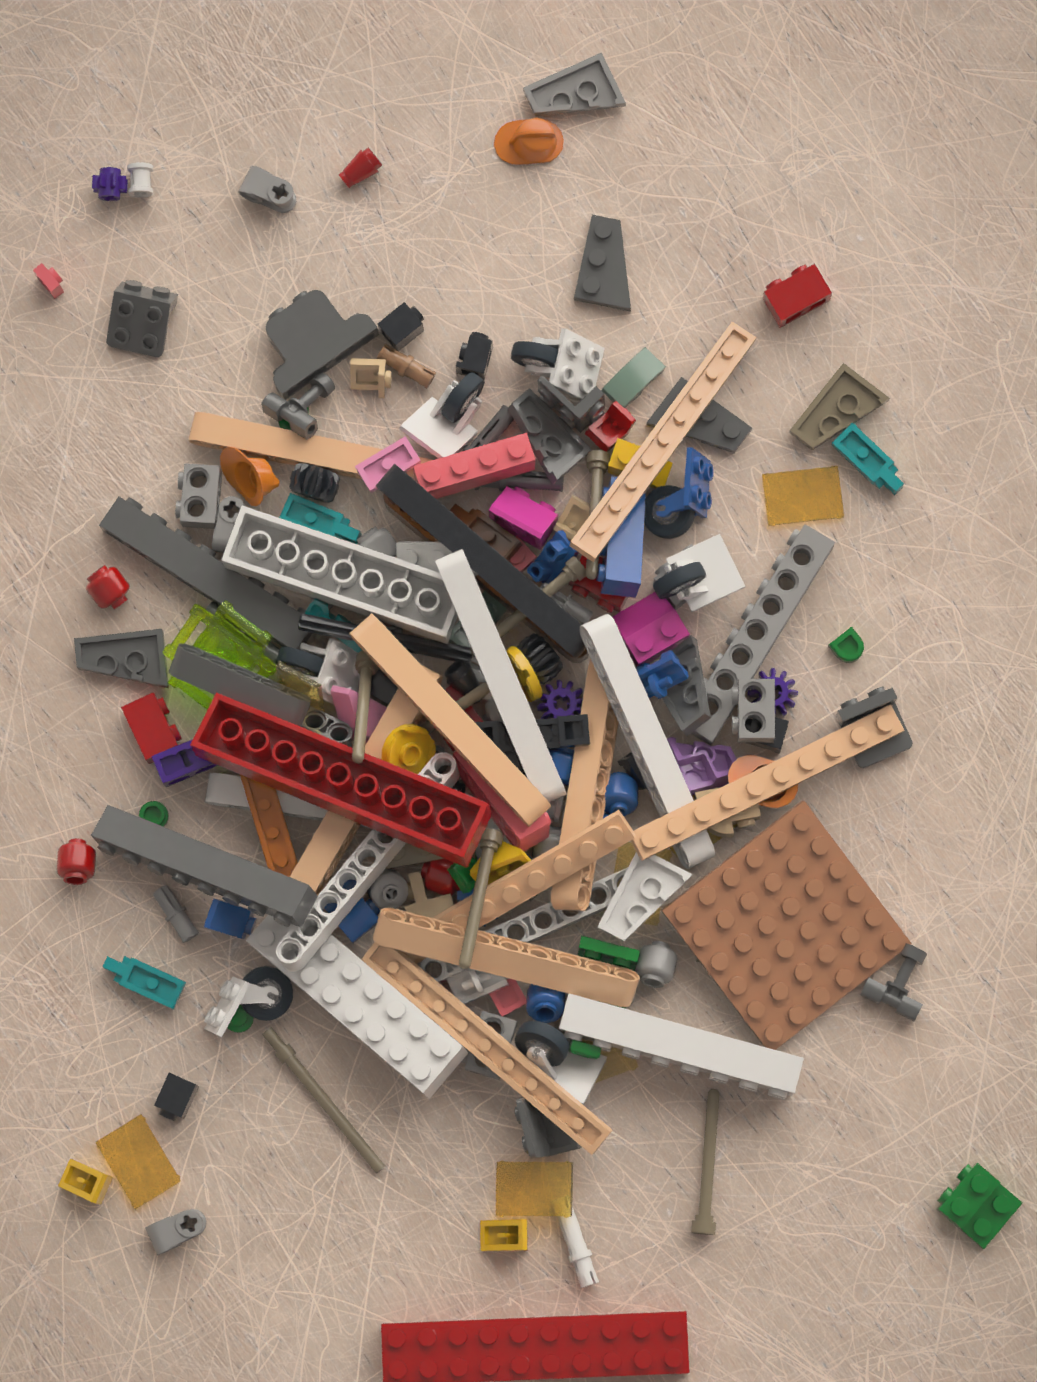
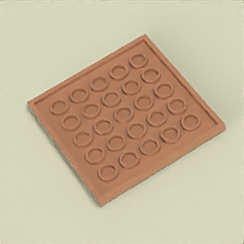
M803 800L661 909V912L761 1044L773 1050L783 1045L902 952L906 943L912 944Z

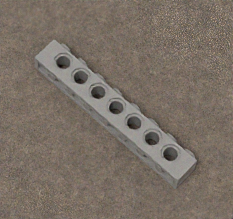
M804 524L801 531L797 529L793 531L787 542L791 546L785 556L781 553L779 554L771 568L775 570L770 581L766 578L763 580L756 592L760 595L756 604L749 603L741 616L745 620L740 630L736 628L732 630L726 640V643L730 646L724 655L718 653L710 667L714 672L709 680L704 678L707 699L717 705L718 711L710 715L711 718L691 734L712 746L736 705H732V688L722 690L717 686L716 681L720 677L726 676L732 680V687H738V679L754 678L834 547L835 542ZM797 553H804L808 556L809 563L798 565L795 563L793 556ZM784 577L790 578L794 583V587L790 590H783L779 587L778 581ZM767 602H773L778 606L779 612L775 615H768L764 612L762 606ZM751 627H759L763 631L764 636L759 640H753L748 636L747 631ZM736 652H744L749 660L744 665H738L732 660V655Z

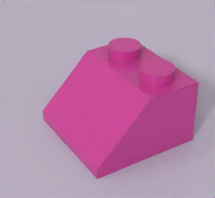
M506 487L491 505L489 518L515 537L518 536L524 542L542 550L558 521V514L554 513L556 509L544 501H540L539 504L529 499L530 494L521 488L515 487L513 490Z
M656 592L612 616L630 657L637 666L653 662L661 657L662 653L673 650L690 636L674 607L666 598L659 599Z

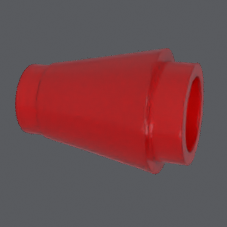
M368 147L364 151L360 150L339 176L350 188L378 173L382 163Z

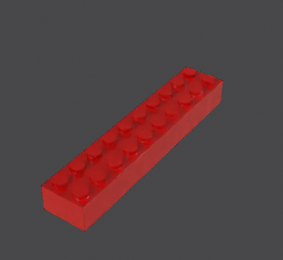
M217 692L190 744L195 755L199 758L466 868L492 816L489 803L366 753L361 763H355L352 760V747Z
M687 1311L381 1324L383 1382H490L690 1373Z

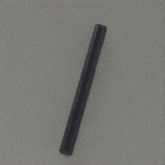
M301 614L298 621V629L301 631L350 641L354 640L349 633L358 626L357 624L308 614ZM390 631L410 653L454 662L458 660H463L469 664L471 662L472 653L470 647L451 643L446 644L432 639Z

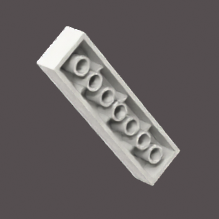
M243 505L221 559L224 567L367 617L372 613L381 622L448 644L458 616L439 572Z
M267 915L246 941L430 1099L469 1052L332 934L301 970L289 971L285 969L277 957L276 948L293 924H290L289 927L277 923L273 916ZM308 927L305 930L304 935H315L318 931V927ZM289 950L285 955V959H295L299 954V950Z
M570 993L568 994L559 1031L564 1034L568 1041L576 1040L582 1042V1039L593 1042L594 1046L601 1047L603 1051L610 1052L611 1047L623 1050L622 1056L639 1060L640 1055L652 1058L651 1064L668 1068L670 1063L681 1066L680 1072L697 1076L699 1071L710 1074L709 1080L727 1084L728 1079L739 1082V1088L756 1092L757 1088L769 1090L768 1096L785 1100L787 1096L795 1094L804 1060L803 1057Z

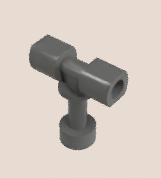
M319 372L310 380L311 388L299 400L291 398L289 401H286L274 392L268 394L261 402L263 413L278 422L283 419L288 421L293 432L306 440L311 438L318 430L317 420L308 414L307 407L319 396L326 398L335 390V385L331 378L322 372Z
M906 943L901 952L905 960L894 982L887 981L883 985L868 978L860 995L877 1004H880L882 1001L896 1008L895 1013L915 1022L923 1004L907 997L909 991L904 987L916 963L922 965L927 953Z

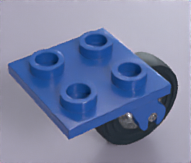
M687 447L684 488L681 489L672 485L660 486L650 492L645 499L644 524L651 533L660 538L673 539L683 535L693 524L695 516L707 518V511L711 508L712 497L709 492V482L712 481L714 476L713 465L709 459L693 447Z

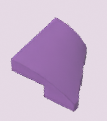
M674 737L667 738L691 796L695 795V792L720 788L729 784L728 771L732 763L737 760L730 746H709L705 742L694 741L693 745L677 743Z

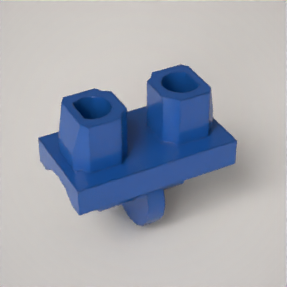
M563 530L556 532L552 539L543 547V551L536 560L527 568V572L535 582L541 581L542 583L549 584L564 572L562 569L566 566L565 562L573 556L577 557L579 552L569 546L570 541Z
M671 650L662 653L660 660L652 664L643 663L636 667L648 698L656 696L658 699L667 696V689L688 679V672Z

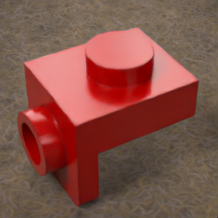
M615 401L603 416L588 427L585 435L601 450L608 452L615 446L617 438L623 439L628 435L636 419L626 408Z

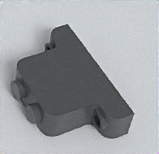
M319 290L303 291L294 297L293 303L287 308L283 309L281 307L272 312L266 324L267 336L285 362L273 372L274 384L280 396L285 400L307 386L310 380L319 372H327L379 335V330L371 317L366 314L357 313L344 320L327 296Z

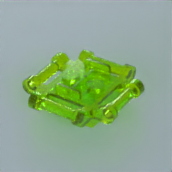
M224 600L215 615L211 614L204 607L194 604L189 611L191 615L172 643L167 644L162 651L167 658L173 661L178 645L187 642L201 621L207 627L192 646L250 671H253L258 664L260 669L257 674L266 678L274 675L279 668L274 661L264 655L266 652L265 648L273 635L267 630L262 631L233 609V604L228 600ZM227 618L229 621H231L233 624H235L238 628H240L242 631H244L246 634H248L251 638H253L256 642H253L250 638H248L245 634H243L241 631H239L237 628H235L232 624H230V623H229L228 621H226L225 619ZM173 676L168 681V684L174 689L178 687L208 710L213 699L199 688Z

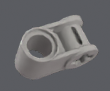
M257 166L250 167L238 191L245 199L262 204L280 213H287L293 210L297 202L293 187L288 181L274 176Z
M235 496L226 497L220 502L212 540V550L215 552L224 553L239 514L235 513L234 517L231 518L226 511L231 510L233 505H236L239 511L242 505L245 506L243 501Z
M190 1209L145 1227L157 1256L201 1234L206 1228V1218L201 1211ZM188 1215L190 1218H196L198 1221L194 1225L195 1231L192 1228L186 1229L184 1225L188 1221Z

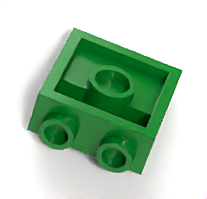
M975 1163L973 1166L967 1164L956 1177L960 1180L953 1190L947 1187L937 1199L940 1206L936 1210L978 1246L985 1249L1023 1202L1000 1184L1001 1182L979 1163Z

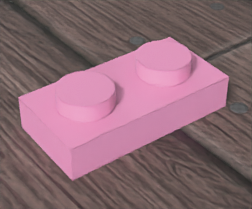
M405 436L359 463L355 468L370 493L378 489L375 485L394 463L406 473L413 466L421 464V460Z

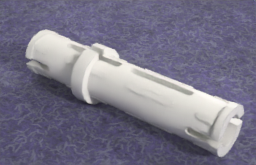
M567 1195L551 1201L570 1254L568 1257L569 1262L573 1263L580 1287L584 1288L598 1283L599 1280L590 1258L592 1253L590 1249H587L570 1196Z

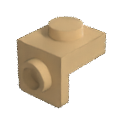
M351 358V389L378 390L379 398H385L386 388H391L392 372L386 371V359Z
M572 495L553 530L556 532L563 530L566 533L567 539L571 542L588 519L590 504Z

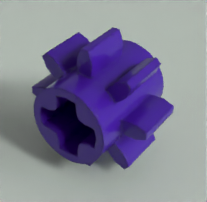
M103 167L99 169V175H92V189L94 193H98L100 200L118 201L120 200V193H127L128 180L126 176H121L120 169Z

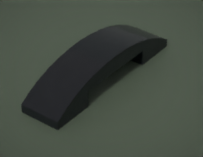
M588 714L535 719L548 750L590 745ZM475 722L503 753L516 752L503 722Z

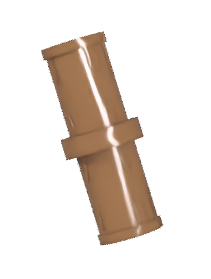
M387 343L384 344L377 356V359H386V365L398 371L399 376H406L426 389L436 375L435 371L415 361V357L412 355L406 356Z

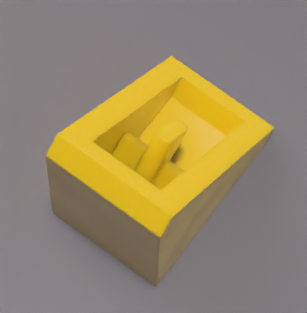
M502 841V846L498 848L497 852H494L487 886L528 863L531 859L522 849ZM480 858L470 870V876L475 881L478 873Z
M70 1158L58 1186L90 1202L101 1205L113 1176Z
M527 1219L480 1220L481 1251H528Z

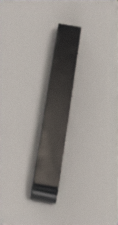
M395 463L375 486L452 553L462 549L470 568L577 659L586 649L579 630L582 624Z

